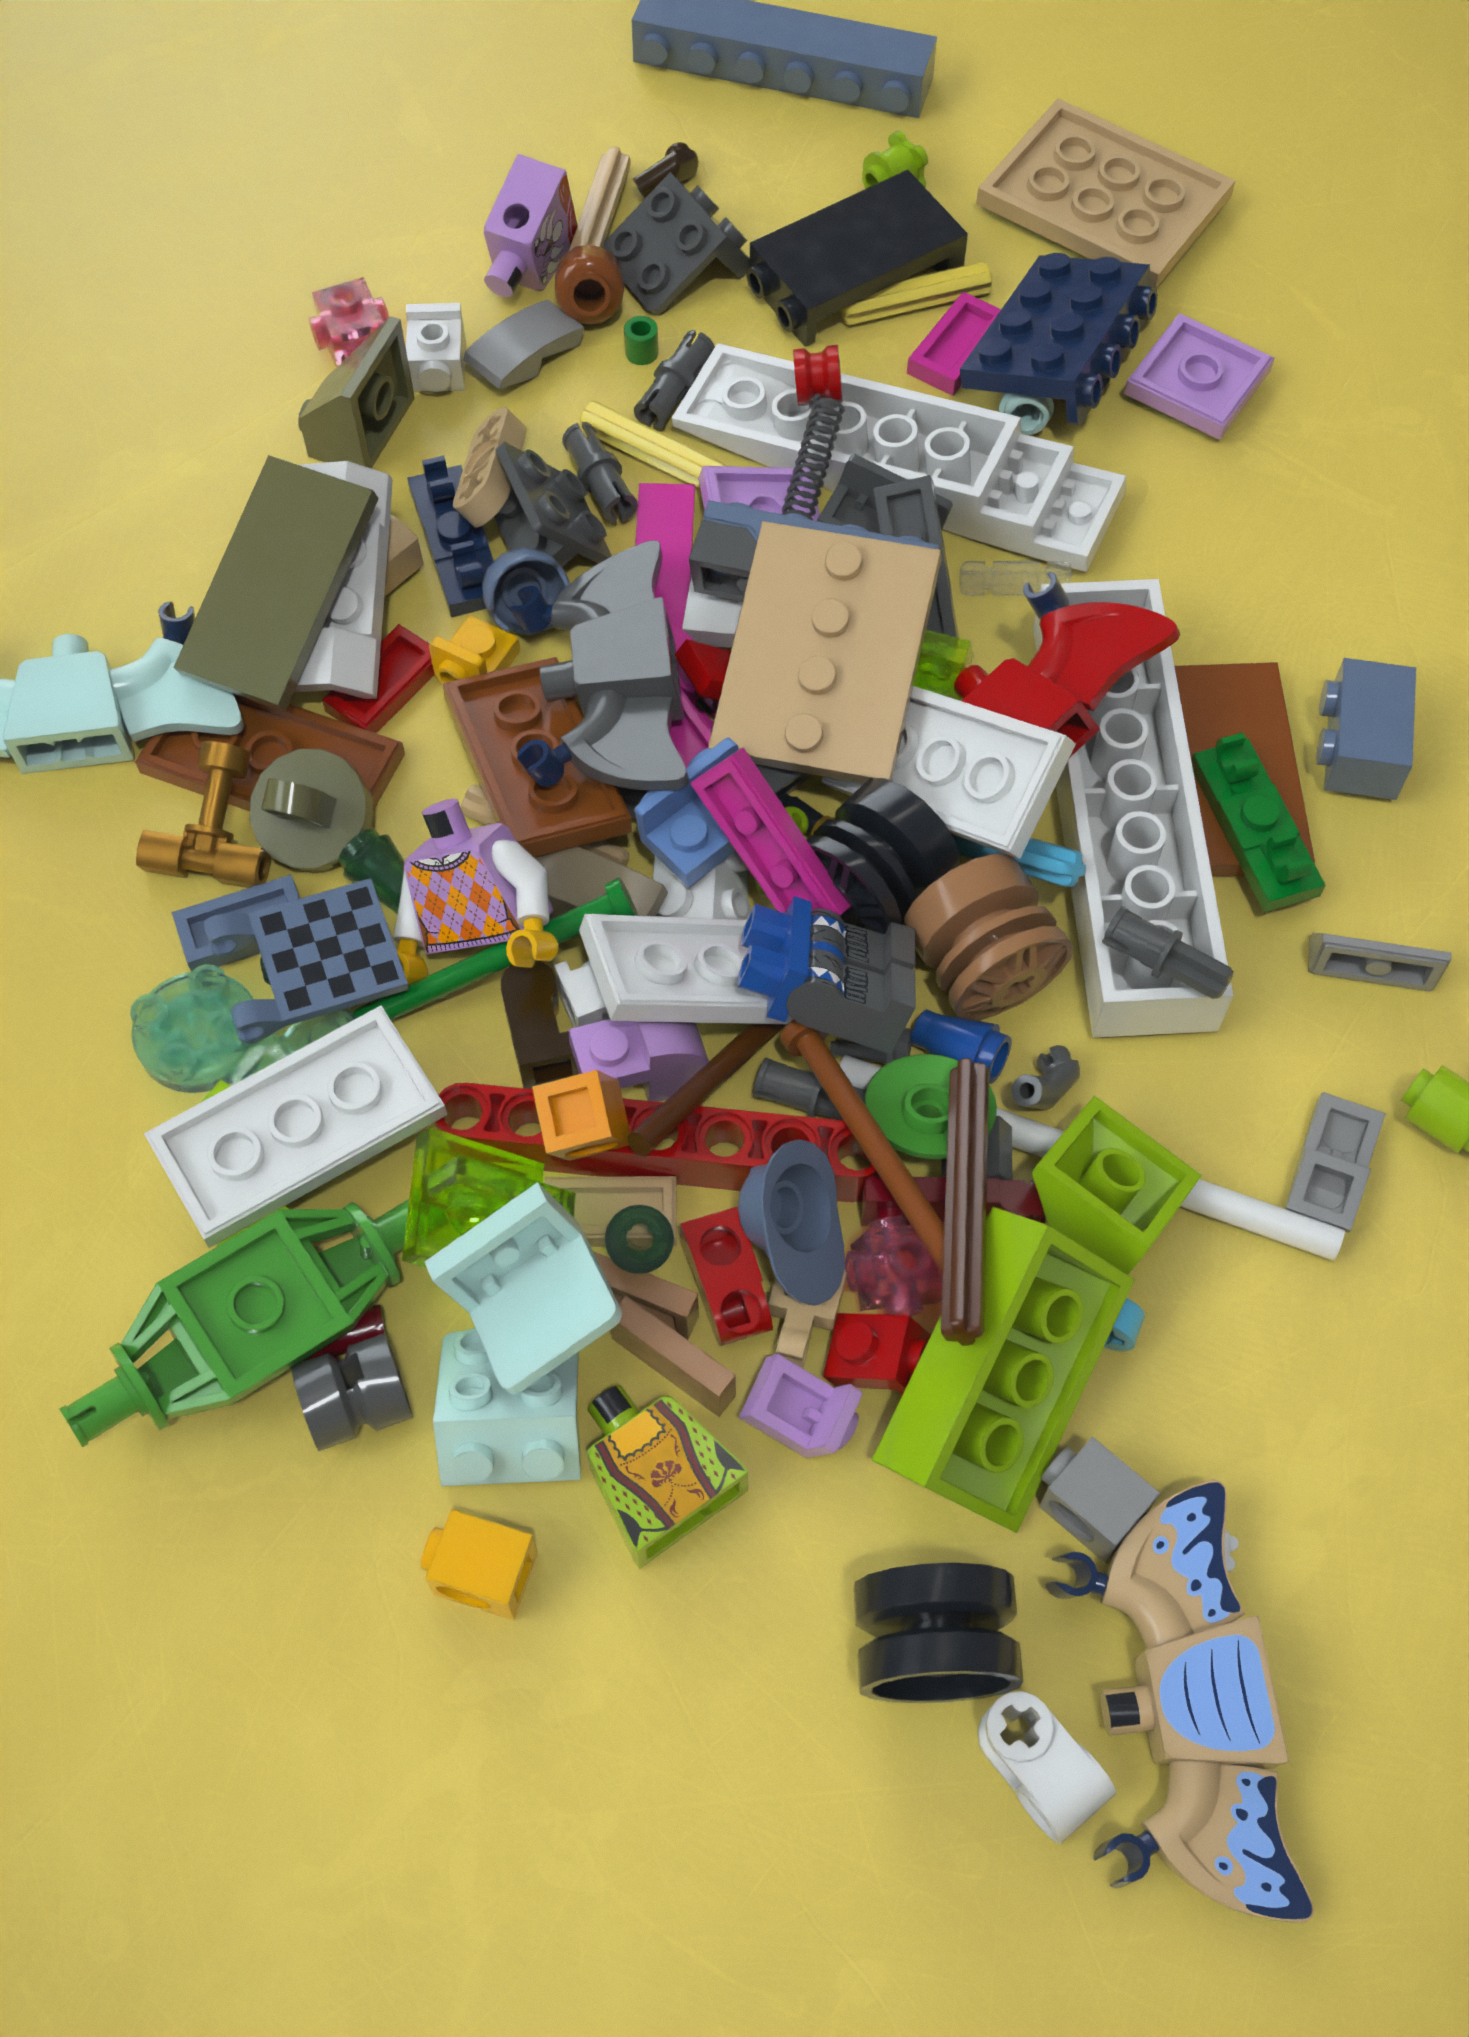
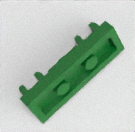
M1241 732L1218 739L1216 747L1193 753L1191 762L1194 776L1263 912L1266 913L1320 897L1326 885L1299 835L1300 832L1275 784H1272L1249 738H1246L1244 733Z

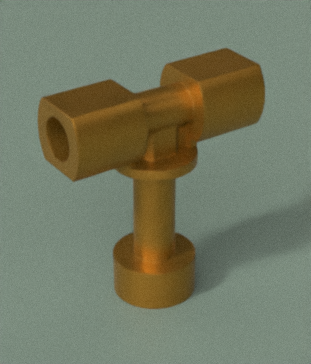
M202 742L197 768L207 772L208 778L198 824H186L183 836L143 830L137 847L136 866L146 872L187 878L190 870L210 873L221 884L245 888L266 883L270 866V855L262 848L232 844L234 835L223 830L233 778L244 779L247 775L251 755L248 750L222 742Z

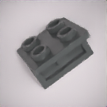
M503 442L496 449L497 455L512 485L508 499L494 516L509 551L520 547L541 550L552 556L562 567L577 554L598 564L612 556L604 540L607 536L606 530L599 519L591 513L584 499L587 495L586 488L575 474L567 469L559 471L546 464L534 451L527 449L524 452L507 442Z

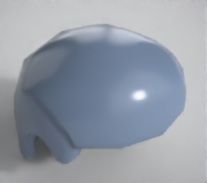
M520 547L502 553L487 568L482 583L483 602L488 614L503 631L511 634L534 635L537 633H527L520 626L509 609L511 606L524 605L517 595L518 591L523 587L535 586L539 589L546 602L553 605L557 597L570 582L562 566L552 556L541 550ZM551 622L545 629H543V630H541V631H539V632H542V631H545V630H548V629L552 628V627H553L552 622Z

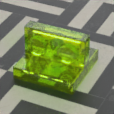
M429 1127L416 1137L402 1261L427 1268L425 1265L426 1260L537 1182L573 1217L576 1193L543 1183L544 1163Z

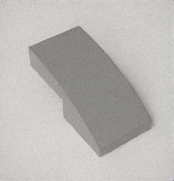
M547 299L518 311L491 328L465 351L463 361L497 388L502 389L538 377L542 358L580 346L584 326L567 316L563 310Z
M1322 1092L1317 1099L1285 1209L1344 1229L1349 1233L1371 1171L1368 1167L1386 1113Z

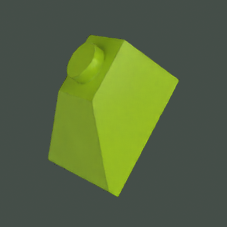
M1095 1095L1032 1171L1048 1225L1129 1275L1149 1250L1202 1176Z

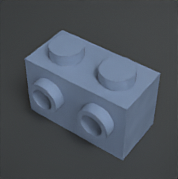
M1344 658L1335 681H1325L1320 698L1319 715L1328 717V729H1322L1316 753V764L1325 766L1324 790L1397 800L1413 765L1416 667Z

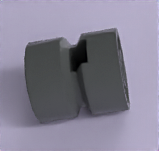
M385 1333L349 1345L343 1359L338 1360L330 1353H326L291 1367L300 1405L318 1451L355 1439L359 1426L367 1424L375 1431L413 1418L407 1394Z

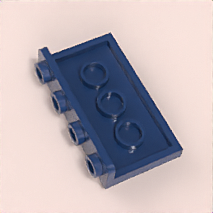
M1063 253L1039 255L961 366L962 388L1065 399L1068 424L1081 425L1091 408L1095 409L1098 406L1102 391L1110 378L1117 376L1121 361L1127 351L1136 346L1139 332L1146 321L1152 320L1155 315L1158 293L1156 287L1151 286L1150 264L1120 262L1113 257H1102L1092 260L1070 258Z

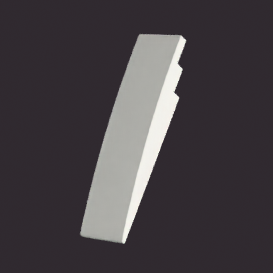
M717 343L671 419L673 426L768 467L794 468L796 467L795 461L798 458V451L804 439L803 434L809 421L808 416L814 400L810 405L798 406L793 361ZM841 373L843 402L840 403L844 406L845 411L841 415V423L838 424L840 429L836 433V441L833 442L834 449L830 451L832 457L828 460V469H825L827 475L822 479L824 482L822 488L834 492L846 462L852 454H857L907 480L930 475L934 482L935 493L950 500L953 504L942 530L1019 554L1087 572L1126 492L1125 475L1073 463L1074 446L1021 434V417ZM820 404L822 407L832 408L837 412L839 411V407L835 404ZM818 412L819 416L829 417L833 420L837 419L836 416H829L822 412ZM820 421L815 422L818 426L834 429V425H826ZM817 430L812 431L815 435H822L829 439L832 437L831 434H824ZM814 439L810 440L812 444H819L826 448L829 447L828 443H821ZM807 449V451L810 453H815L823 457H826V453L817 452L813 449ZM805 458V460L808 463H815L820 466L824 465L823 462H818L810 458ZM810 469L811 473H815L818 476L821 475L820 471ZM813 480V484L818 485L819 482Z

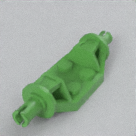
M424 1189L416 1192V1195L375 1220L366 1216L353 1202L342 1209H279L158 1281L121 1344L118 1342L109 1348L119 1366L114 1369L117 1376L70 1405H65L59 1409L81 1446L85 1447L89 1444V1441L138 1411L142 1417L148 1414L160 1431L169 1425L167 1421L169 1419L233 1405L286 1372L292 1366L302 1362L353 1330L386 1285L391 1288L401 1281L395 1264L394 1254L436 1228L439 1229L445 1225L436 1204L431 1207L428 1203L432 1201L430 1195ZM351 1232L353 1236L352 1239L320 1253H317L312 1245L313 1242ZM169 1329L174 1340L136 1369L133 1363Z

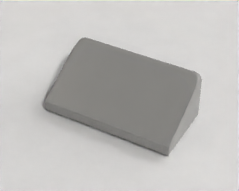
M1313 932L1310 938L1308 972L1317 975L1433 991L1451 962V952Z

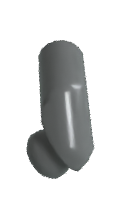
M1056 1045L1050 1047L1051 1053L1047 1055L1041 1053L1037 1059V1067L1044 1075L1041 1077L1028 1074L1019 1076L1012 1085L1013 1099L1023 1107L1048 1110L1054 1107L1078 1081L1080 1077L1079 1061L1071 1059L1070 1052L1065 1046Z

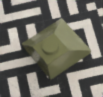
M390 316L323 380L312 399H307L303 403L298 417V426L303 434L308 457L322 462L349 461L372 469L415 399L401 319Z

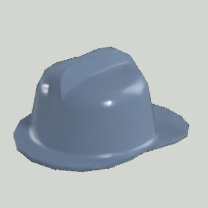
M797 1139L783 1144L771 1156L768 1164L754 1166L750 1169L749 1176L745 1179L739 1194L738 1214L740 1225L746 1237L769 1257L774 1275L784 1291L799 1303L816 1306L830 1300L841 1285L845 1269L844 1243L837 1208L835 1176L826 1154L814 1143Z

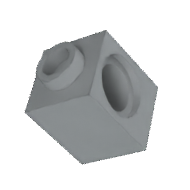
M1092 1436L1077 1454L1067 1446L1045 1471L1041 1479L1049 1487L1039 1507L1106 1563L1131 1529L1149 1512L1160 1492Z

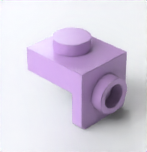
M780 1354L766 1357L739 1418L805 1458L833 1454L848 1443L856 1430L859 1416L855 1410L863 1392L851 1384L832 1387Z

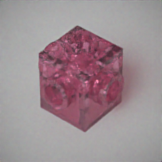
M364 277L312 292L317 315L308 318L317 348L319 350L328 348L336 368L389 318L383 298L380 296L373 299Z
M891 1216L870 1222V1229H867L850 1245L851 1251H848L845 1260L847 1283L852 1292H858L860 1311L883 1309L884 1314L915 1316L925 1312L924 1305L939 1303L942 1300L943 1273L910 1225L906 1216Z

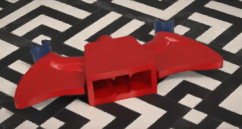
M1049 572L1048 576L1051 582L1042 592L1035 593L1029 582L1023 587L1025 597L1038 619H1040L1039 626L1042 634V643L1029 665L1026 666L1015 658L1006 659L990 674L979 665H971L962 670L956 677L953 688L955 693L962 699V702L1066 735L1076 743L1070 755L1071 757L1101 730L1087 709L1094 711L1114 683L1124 674L1174 644L1180 637V631L1176 623L1170 618L1138 606L1111 602H1090L1069 606V598L1053 572Z

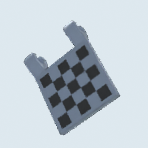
M371 878L251 913H223L209 917L204 923L212 953L216 957L222 958L233 955L257 941L275 999L246 1000L235 1004L231 1008V1016L238 1038L245 1044L261 1041L288 1025L409 990Z

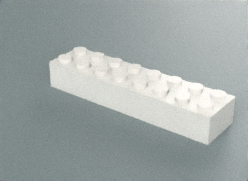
M1159 579L1060 583L1069 598V606L1090 602L1122 603L1142 607L1165 616ZM1041 584L1040 592L1045 590L1049 584ZM1035 614L1033 632L1037 653L1042 643V634L1039 626L1040 619ZM1171 646L1124 674L1114 683L1094 711L1087 709L1101 730L1068 759L1056 784L1064 845L1066 848L1079 851L1082 854V863L1086 865L1085 875L1080 876L1076 885L1071 887L1093 1038L1219 1031L1233 998L1231 982L1220 998L1212 999L1165 973H1162L1158 979L1151 975L1153 969L1143 965L1140 961L1127 954L1121 953L1102 943L1111 920L1123 906L1142 917V919L1172 934L1175 930L1183 932L1182 942L1228 966Z

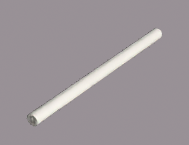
M846 1054L840 1063V1067L852 1085L867 1090L872 1077L882 1068ZM997 1108L996 1116H1001L1012 1126V1147L1043 1158L1064 1132ZM1202 1179L1198 1180L1180 1205L1182 1208L1335 1261L1345 1234L1344 1229Z

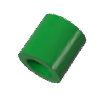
M636 316L629 319L624 326L625 354L627 359L636 365H647L654 362L659 354L658 327L656 322L646 316Z

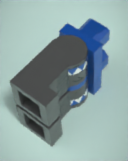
M793 896L786 913L758 904L753 906L742 931L741 946L748 949L741 963L737 987L768 997L766 1017L785 1022L788 1015H790L796 1022L804 1026L891 1054L916 1008L915 970L913 969L915 966V928L891 922L885 934L844 923L838 914L830 910L812 909L811 901Z

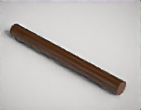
M749 1024L628 1135L630 1148L642 1156L649 1154L787 1024Z

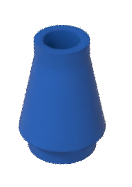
M926 1009L915 1023L911 1043L930 1054L946 1056L958 1061L963 1058H971L974 1063H984L989 1069V1083L992 1084L1000 1076L1007 1062L1012 1039L1010 1036L1000 1032L998 1024L941 1015Z

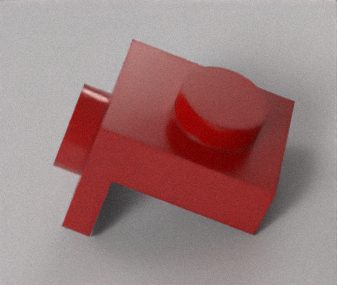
M837 1313L823 1377L835 1387L851 1384L856 1388L896 1390L903 1395L931 1334L910 1315Z

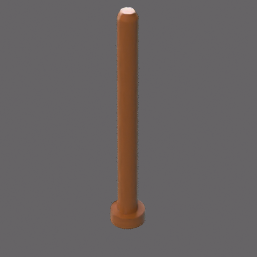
M793 1019L782 1030L780 1035L781 1042L790 1055L803 1056L943 1273L944 1224L824 1041L828 1033L804 1026Z

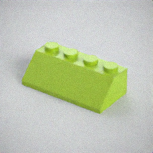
M992 1207L986 1219L984 1333L982 1336L975 1338L974 1344L969 1346H961L958 1341H946L941 1334L940 1316L872 1461L1017 1533L1042 1481L1041 1477L1050 1464L1135 1279L1051 1226Z

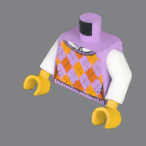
M447 799L426 808L422 815L431 838L405 859L400 903L393 940L399 943L397 954L401 965H403L408 985L426 977L427 966L424 959L416 954L417 947L420 946L424 947L426 954L508 941L506 946L507 957L510 963L516 967L532 968L535 960H552L558 953L559 945L552 933L543 931V926L549 922V915L554 911L548 899V877L545 867L516 842L507 826L495 823L469 828L458 799Z

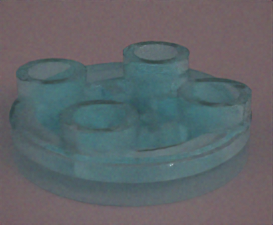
M204 964L196 967L192 972L182 973L169 978L155 987L149 994L140 996L131 1006L130 1016L133 1021L131 1037L134 1051L145 1071L164 1087L186 1093L211 1091L220 1080L229 1084L237 1079L249 1068L256 1058L262 1040L251 1044H245L239 1040L231 1016V1008L239 1002L254 1000L252 995L237 980L225 975L220 967Z

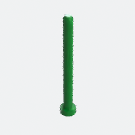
M618 877L604 884L607 894L550 919L548 924L543 926V931L552 933L559 944L580 934L579 929L585 914L638 916L627 888L621 878ZM508 941L500 942L408 985L409 990L376 999L357 1008L351 1015V1021L380 1005L390 1020L396 1019L509 967L511 963L506 953Z

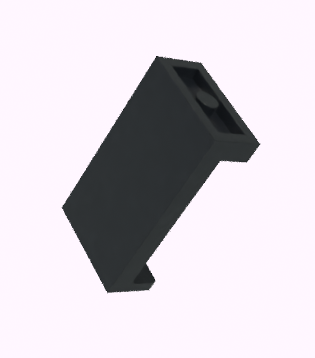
M905 170L750 242V260L746 277L753 294L759 299L763 298L773 309L782 328L786 332H792L803 346L806 347L815 343L816 323L820 319L931 266L937 272L964 266L968 233L909 170Z

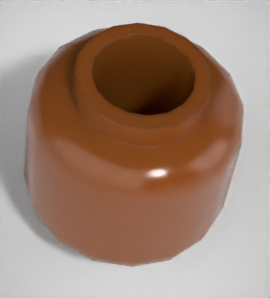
M590 244L577 246L564 254L557 265L555 274L556 299L563 312L577 322L589 325L604 322L616 313L622 304L624 280L621 266L613 254L602 247Z

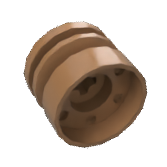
M995 853L975 858L950 870L929 885L913 901L904 917V926L915 928V948L927 965L931 968H937L936 982L940 989L949 995V1003L960 1018L983 1020L1024 1003L1051 983L1063 971L1072 956V943L1066 934L1056 926L1057 921L1053 914L1045 906H1038V891L1019 862L1013 856Z

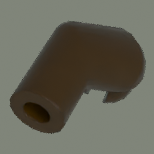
M678 142L672 144L665 152L663 159L633 178L643 198L645 199L670 172L680 182L692 178L698 168L697 153L691 150L685 143Z

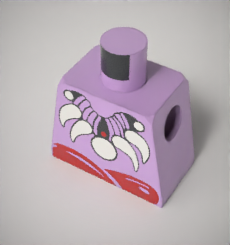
M520 154L515 158L484 226V236L492 262L484 282L495 294L502 297H511L518 284L536 291L545 289L556 273L560 260L564 254L569 252L578 225L565 169Z

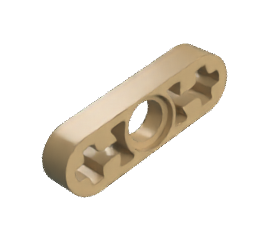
M501 407L494 411L475 432L454 497L453 507L474 527L486 524L499 512L508 499L512 486L496 449L503 442H507L521 450L527 427L507 407Z

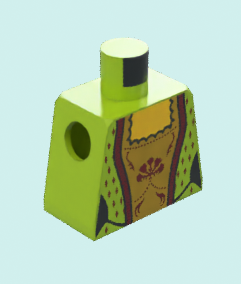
M617 1385L600 1394L589 1405L588 1412L605 1434V1437L587 1450L589 1466L632 1559L639 1569L748 1491V1471L743 1464L671 1396H662L640 1412L623 1387Z

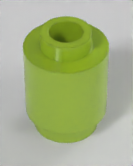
M1443 1065L1435 1075L1423 1068L1401 1099V1101L1411 1107L1405 1119L1456 1153H1459L1461 1149L1469 1153V1082Z

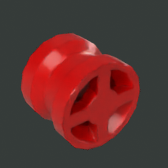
M838 345L826 346L819 353H810L805 348L793 349L798 406L810 405L817 393H819L820 398H831L843 402Z

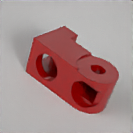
M738 1206L681 1223L680 1243L687 1263L691 1266L712 1331L719 1346L772 1331V1318L761 1284L763 1282L751 1242L740 1225Z

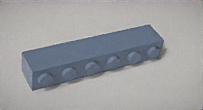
M640 0L631 20L633 62L915 118H919L933 80L937 36L750 0Z

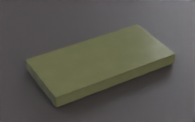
M268 455L173 668L183 676L285 712L379 498L372 489Z

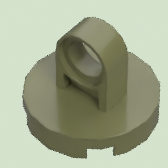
M297 749L278 757L260 774L251 794L249 820L257 842L273 859L300 871H327L335 867L333 864L341 862L349 853L355 854L363 846L372 827L373 798L370 790L365 787L358 770L347 760L323 749Z

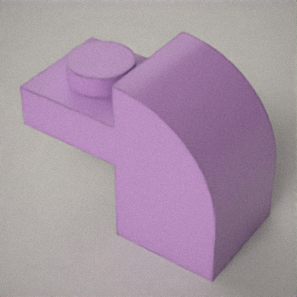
M607 1019L569 1029V1043L579 1074L599 1070L618 1079L620 1089L642 1083L648 1101L659 1102L667 1100L709 1062L697 1024L692 1022L611 1021Z

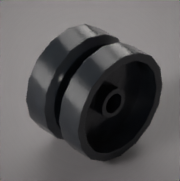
M918 1564L871 1573L855 1581L853 1588L855 1625L876 1637V1639L868 1642L858 1651L859 1692L861 1695L870 1699L887 1702L941 1703L982 1699L1005 1694L1021 1687L1024 1681L1020 1643L1008 1635L997 1631L1012 1622L1017 1614L1014 1576L1007 1570L984 1564Z

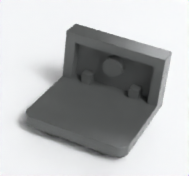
M671 172L605 240L603 246L605 250L614 255L620 264L624 283L644 307L654 315L663 313L716 257L739 279L746 274L750 260L741 249L748 241L727 217L720 223L713 217L720 209L698 185L690 192Z

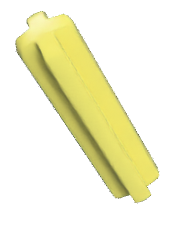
M978 262L904 279L841 309L840 313L844 323L851 326L955 302L962 292L974 297L985 295L991 291L992 274L987 263Z
M597 401L589 402L586 409L580 415V428L583 432L582 423L588 422L595 428L597 436L601 441L689 484H695V487L699 489V476L702 466H726L723 462Z

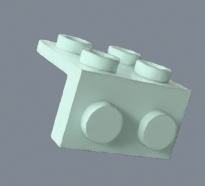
M538 1182L425 1261L432 1282L469 1312L498 1383L510 1394H518L614 1328L622 1317V1310L579 1222Z
M476 1328L455 1331L445 1335L442 1340L433 1417L441 1486L581 1480V1451L577 1413L579 1352L522 1392L510 1394L499 1385Z

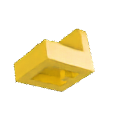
M469 615L450 641L436 636L430 643L429 650L435 678L443 684L509 668L520 652L519 637Z

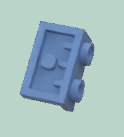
M729 737L713 748L702 750L691 760L686 768L689 776V783L686 787L678 790H649L634 810L641 842L688 888L736 852L690 784L698 776L739 750L738 745Z

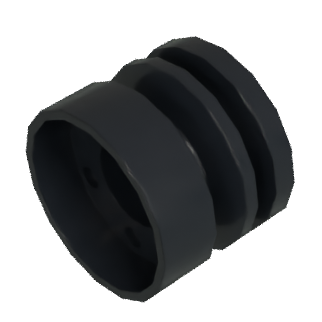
M870 778L836 810L835 820L827 819L813 832V835L806 839L827 869L833 885L850 904V907L840 915L844 923L882 934L886 933L891 922L903 925L904 917L913 901L929 885L960 864V855L955 839L943 820L919 796L905 786L886 778Z

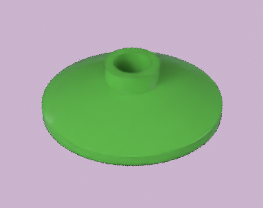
M934 1054L910 1055L891 1061L879 1069L872 1077L865 1093V1105L894 1149L920 1158H947L950 1071L958 1067V1060ZM990 1085L988 1136L993 1129L997 1113L996 1099Z

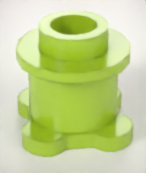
M896 131L888 137L890 148L882 153L872 152L864 158L862 181L865 189L905 170H909L926 187L924 169L928 164V156L920 145H913L901 131Z

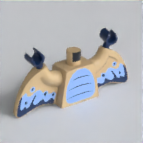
M1212 1479L1191 1486L1169 1497L1149 1511L1123 1539L1112 1558L1107 1574L1097 1572L1096 1565L1092 1559L1081 1552H1071L1052 1558L1055 1562L1070 1565L1075 1572L1076 1582L1074 1587L1060 1582L1047 1583L1046 1589L1051 1595L1059 1599L1080 1597L1090 1592L1101 1595V1604L1127 1614L1137 1626L1147 1650L1135 1658L1138 1686L1101 1690L1100 1700L1103 1721L1109 1736L1147 1731L1154 1764L1169 1765L1166 1801L1159 1811L1141 1823L1144 1832L1138 1836L1123 1833L1102 1843L1095 1850L1093 1859L1095 1861L1114 1849L1122 1852L1128 1862L1127 1874L1110 1884L1112 1888H1121L1143 1878L1150 1866V1856L1158 1853L1167 1866L1186 1884L1229 1909L1274 1921L1303 1923L1312 1918L1314 1913L1313 1903L1281 1833L1278 1819V1772L1267 1770L1289 1762L1259 1616L1236 1620L1245 1615L1233 1589L1225 1563L1224 1538L1227 1493L1221 1481Z

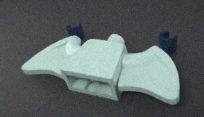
M173 602L164 603L158 610L163 638L155 639L147 652L132 663L112 669L104 653L99 651L88 652V642L85 638L75 634H63L54 638L51 657L23 661L18 666L15 680L0 678V757L10 758L12 755L22 774L134 760L132 741L136 742L158 734L174 731L234 735L242 732L244 722L233 693L183 676L173 668L195 620L194 608L192 606L189 607L184 616L176 618Z

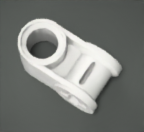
M1023 1691L1009 1692L998 1698L981 1718L977 1733L979 1746L985 1757L1014 1790L1018 1800L1033 1821L1057 1844L1061 1845L1116 1795V1789L1100 1764L1071 1737L1047 1708L1046 1704L1035 1695ZM1022 1717L1030 1727L1023 1736L1025 1743L1018 1740L1009 1746L1000 1735L1007 1726L1005 1719L1013 1722Z

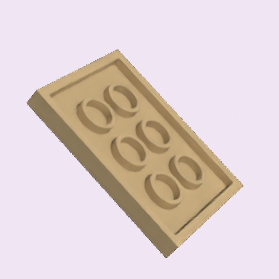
M1057 98L978 187L976 204L1089 259L1113 257L1120 262L1150 264L1151 286L1157 288L1231 198L1235 180Z
M762 521L708 748L715 747L725 738L729 737L738 745L739 749L744 747L754 764L858 783H865L870 778H886L892 781L942 560L941 550Z

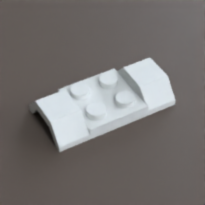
M349 461L302 464L300 466L372 489L379 499L294 692L334 690L364 699H376L393 479L387 473Z

